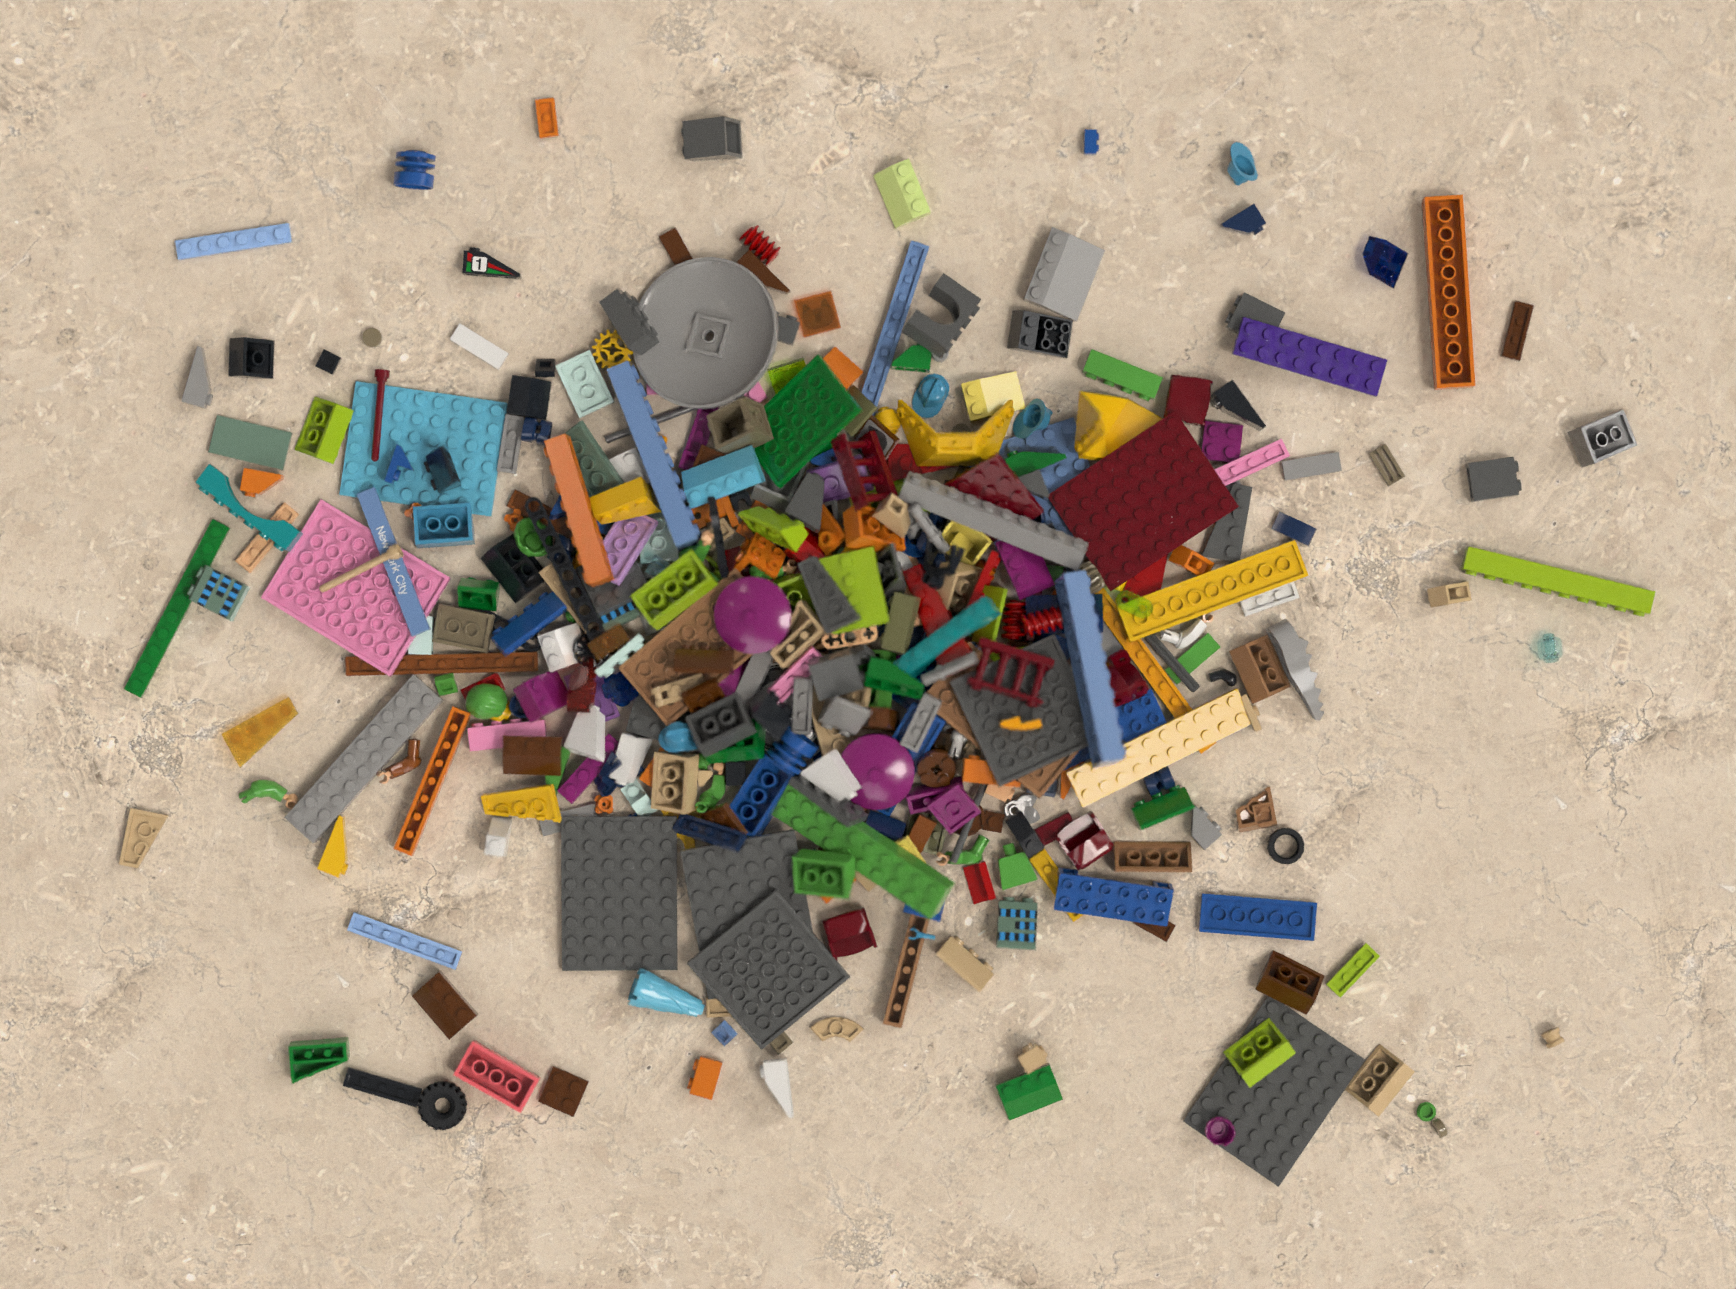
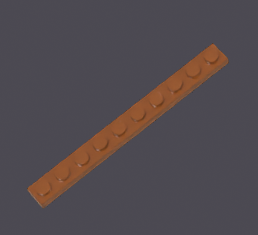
M538 652L511 653L507 657H504L502 653L404 655L393 675L538 671ZM357 656L345 657L346 676L387 675Z

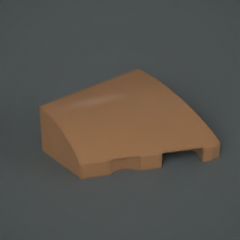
M1270 787L1265 788V791L1257 797L1254 796L1246 805H1242L1236 810L1239 833L1277 826Z

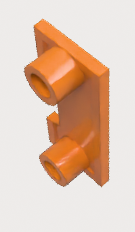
M823 504L820 532L818 533V546L829 557L845 539V531Z

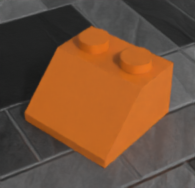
M836 347L823 358L847 390L863 374V371Z

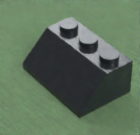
M514 533L493 546L481 557V560L515 604L545 582L539 574L544 568L534 556H526L520 551L516 545Z

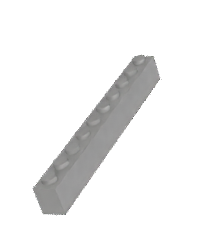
M909 471L899 495V499L910 504L918 502L922 509L1076 571L1079 569L1089 544L1080 538L1072 537L1063 531H1057L1045 524L1032 521L1028 517L1012 513L1008 509L997 507L991 502H985L973 495L960 492L956 488L948 487L936 480L925 478L918 473Z

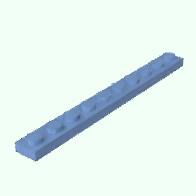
M912 240L862 389V393L876 407L878 406L929 250V246Z

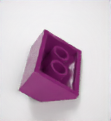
M1002 540L995 543L1019 600L1055 585L1043 557Z

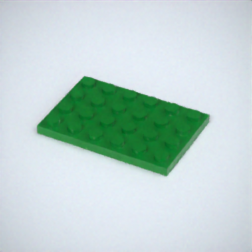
M817 354L764 405L774 439L754 448L758 461L775 485L782 488L862 411L861 407L822 356Z

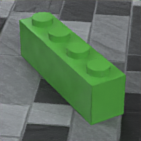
M1091 349L1082 371L1086 373L1085 377L1089 379H1101L1103 384L1109 387L1119 386L1121 387L1120 391L1130 395L1132 392L1139 394L1138 398L1147 402L1150 399H1155L1163 379L1161 376Z

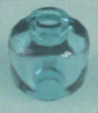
M1544 634L1543 638L1537 641L1538 656L1545 663L1557 662L1563 656L1562 640L1559 637H1555L1554 634Z

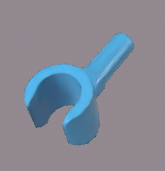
M916 928L909 929L917 933L914 938L908 936L911 940L917 938L935 940V935L919 932Z

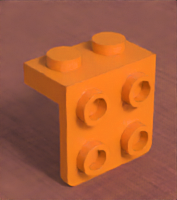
M755 532L750 539L746 538L740 546L742 550L738 552L734 559L736 563L733 569L736 568L740 573L750 562L771 578H776L786 554L782 549Z

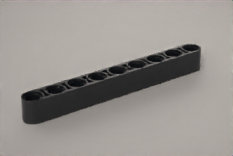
M535 497L529 498L525 503V509L594 649L602 654L608 652L611 647L610 640L542 502ZM532 501L539 503V509L535 512L530 511L528 508L529 503ZM541 518L548 521L545 529L537 527V522ZM548 536L556 538L554 546L546 545L545 540ZM557 553L564 554L565 560L563 563L558 564L554 561V556ZM566 570L573 572V578L570 581H565L562 577L563 572ZM577 587L582 590V595L579 598L571 596L573 588ZM582 605H588L591 609L590 613L586 616L580 614L579 609ZM591 622H596L599 625V630L596 633H591L588 630V625ZM601 639L607 641L608 645L605 650H599L596 646L597 642Z

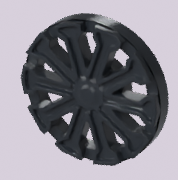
M587 633L581 635L573 647L576 661L585 668H598L607 661L609 651L603 654L596 652ZM601 639V643L596 644L599 650L602 646L606 649L608 645L606 640Z

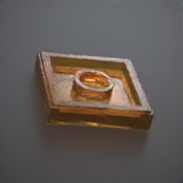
M831 291L794 300L804 338L841 328Z

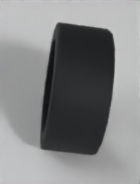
M1281 828L1270 835L1267 849L1274 861L1280 864H1291L1301 858L1304 852V841L1297 831L1290 828ZM1282 835L1292 836L1297 843L1296 852L1287 858L1279 856L1274 848L1277 838Z

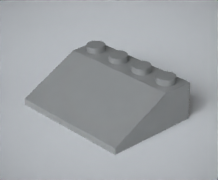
M1052 227L1023 301L1077 322L1105 250Z

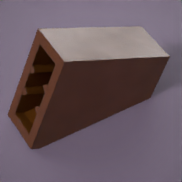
M882 707L866 708L871 710V714L860 729L896 731L899 726V712Z

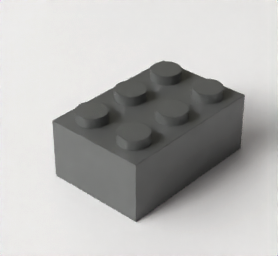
M616 289L599 302L627 348L643 355L659 343L656 337L658 335L657 331L648 324L647 321L649 319L644 311H640L638 308L639 302L633 295L630 296L626 291L623 292Z
M737 692L685 717L697 747L705 758L757 732L746 704Z

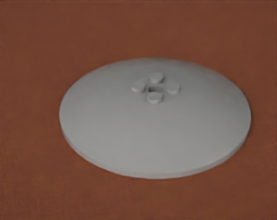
M716 257L695 258L679 263L661 274L651 284L638 305L640 311H644L649 319L647 321L648 324L657 331L658 335L656 337L659 343L643 355L633 351L636 366L651 389L676 405L692 409H709L731 403L746 394L757 384L772 361L778 339V318L774 302L761 280L738 263ZM708 332L714 333V338L711 341L706 340Z

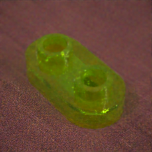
M1122 591L1116 596L1115 603L1117 607L1138 618H1146L1153 611L1152 603L1149 600L1130 591ZM1123 597L1128 599L1127 604L1122 603ZM1140 605L1145 606V612H1140Z

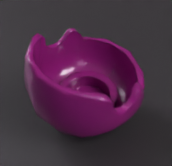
M1217 1116L1207 1122L1205 1133L1207 1139L1214 1145L1227 1146L1234 1140L1235 1129L1229 1119Z

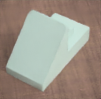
M635 779L634 783H628L620 789L638 816H650L657 811V809L651 808V798L637 779Z

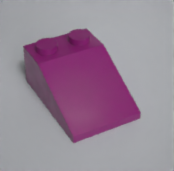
M548 671L513 689L530 723L573 703L557 671L551 673Z

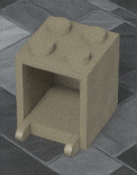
M740 398L706 415L708 419L707 426L713 436V445L723 453L730 454L750 445L756 448L774 439L764 405L750 398ZM736 428L738 436L733 438L731 430Z

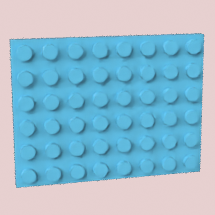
M356 381L352 404L354 412L349 425L339 495L358 498V493L375 487L380 501L411 505L416 502L422 506L471 503L472 514L492 517L498 476L497 466L508 403L385 385L379 460L374 462L371 459L377 384ZM396 445H400L414 471L399 467V470H401L400 478L393 485L384 480ZM441 446L449 450L462 485L443 493H439L438 490L434 491L430 481L433 479L431 472H427L424 462L427 461L425 456Z

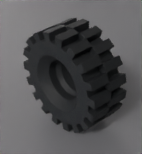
M438 1081L425 1088L418 1102V1113L421 1115V1120L428 1127H432L435 1130L451 1129L459 1124L467 1111L466 1096L461 1091L462 1089L454 1083L447 1081ZM440 1098H445L450 1103V1109L446 1113H440L435 1108V1103Z

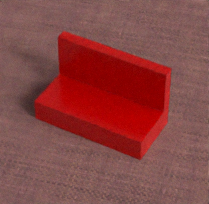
M985 861L963 867L973 904L996 899Z

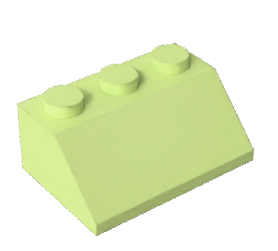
M909 159L891 165L873 175L895 229L931 214Z

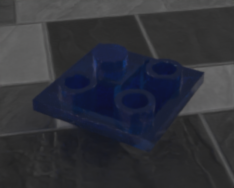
M1369 236L1362 253L1370 276L1394 289L1408 253L1387 240Z

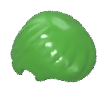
M530 517L520 520L514 530L517 547L526 556L541 557L546 555L547 552ZM538 520L537 527L545 529L547 526ZM552 536L546 538V545H553Z
M479 684L469 691L465 706L467 711L474 717L488 720L503 714L506 709L507 697L505 691L500 686Z

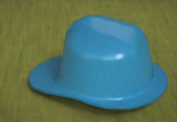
M1240 142L1233 143L1230 147L1231 161L1227 171L1234 184L1238 186L1248 180L1255 181L1258 174L1252 153L1244 144Z
M929 374L922 379L912 400V407L920 417L932 418L939 413L949 394L947 380L938 374Z
M1033 399L1016 417L1013 424L1014 435L1017 438L1024 439L1034 431L1045 429L1053 414L1052 410L1048 409L1041 399Z
M673 722L660 732L659 743L665 751L681 752L698 749L688 723Z

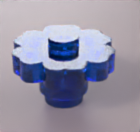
M621 671L616 675L611 674L603 679L604 684L601 688L604 698H611V702L617 706H627L630 701L639 696V692Z

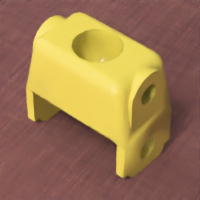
M952 520L941 534L950 545V549L945 553L950 556L951 544L957 545L958 548H964L966 550L960 562L973 566L992 543V540L984 533Z

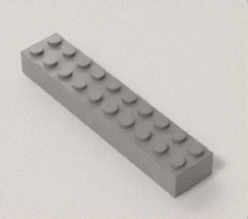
M413 674L284 818L312 843H316L338 819V816L348 808L375 778L377 772L384 768L444 700L417 675Z

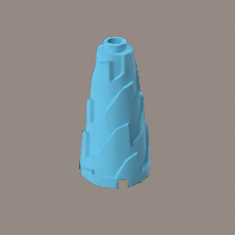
M640 968L638 970L639 978H635L628 997V1000H630L627 1002L628 1005L694 1017L702 1015L705 1004H702V1000L645 969Z

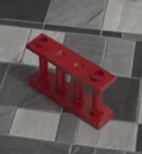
M876 431L867 432L858 438V441H848L845 433L830 441L855 512L863 509L870 502L882 501L892 493L899 498ZM861 448L864 458L854 459L851 449ZM857 466H868L871 476L860 477ZM874 483L877 493L867 494L863 484Z
M981 637L977 648L981 649L982 654L975 678L969 677L966 684L970 685L971 689L977 691L984 689L1026 702L1025 705L1032 708L1040 707L1043 700L1037 697L1044 673L1053 668L1055 660ZM996 653L999 654L1000 662L993 684L983 682L982 678L989 655ZM1012 658L1018 660L1019 666L1012 689L1009 690L1000 686L1007 662ZM1029 664L1035 665L1036 669H1038L1030 696L1019 693L1026 666H1029Z

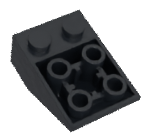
M1025 310L1012 311L1007 349L1068 358L1073 320Z

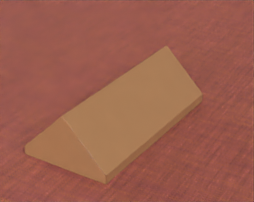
M1114 841V871L1192 872L1191 842Z

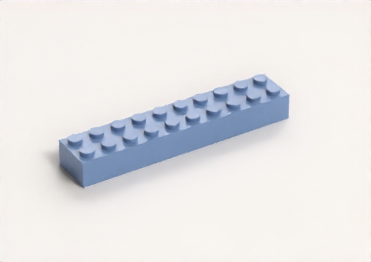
M628 361L608 368L607 372L675 546L680 552L686 547L696 545L700 541L701 532L697 524L693 525L692 520H695L694 514L690 506L686 507L687 497L683 488L679 489L678 486L681 484L676 470L672 471L674 463L669 453H665L664 450L668 448L662 435L659 436L657 433L661 430L655 417H651L654 412L649 401L644 400V397L647 396L641 382H637L640 379L637 369L634 365H630Z
M1086 570L1065 573L1056 579L1054 583L1063 619V627L1093 769L1113 766L1125 759L1126 749L1121 743V727L1117 724L1118 711L1114 707V692L1109 685L1110 672L1105 666L1106 653L1101 647L1102 634L1100 631L1098 632V615L1094 613V596L1090 594L1089 589L1091 581L1089 575L1086 574Z

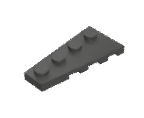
M1233 483L1230 494L1239 507L1216 522L1202 553L1203 557L1233 562L1240 560L1252 486Z
M817 556L797 563L825 634H831L862 620Z

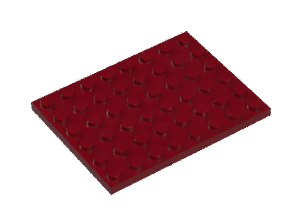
M1173 411L1051 492L1048 497L1072 535L1089 543L1085 554L1101 574L1110 592L1239 507L1176 411Z

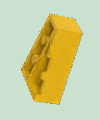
M642 477L590 497L593 516L601 525L661 512L654 489Z

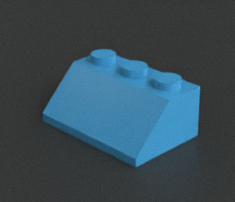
M471 503L413 507L415 545L417 549L475 545Z

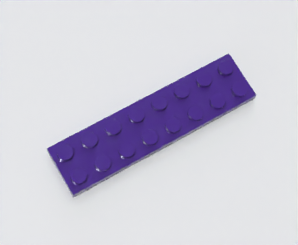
M1246 317L1241 319L1232 354L1374 397L1378 396L1387 364V359Z

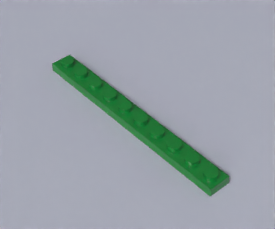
M212 519L124 690L140 698L143 697L192 603L188 599L189 595L187 592L191 584L195 585L198 580L196 574L199 568H204L205 564L211 567L230 527Z

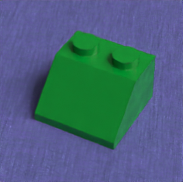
M918 343L917 345H912L892 362L891 370L930 373L931 352Z
M471 577L461 578L457 588L458 607L497 611L500 593L499 582L494 580H477Z

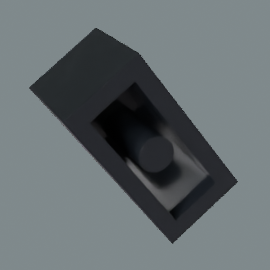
M1022 811L1005 820L1028 858L1045 848Z

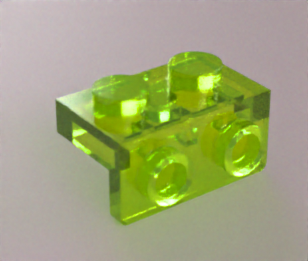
M804 358L767 369L775 395L806 366Z

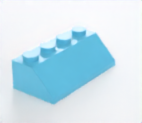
M753 445L681 472L684 492L691 509L707 504L710 497L718 500L766 481Z

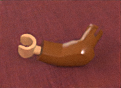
M408 739L407 756L385 768V772H377L376 776L378 777L384 774V779L379 781V783L385 784L389 781V778L393 779L404 775L421 764L419 739Z

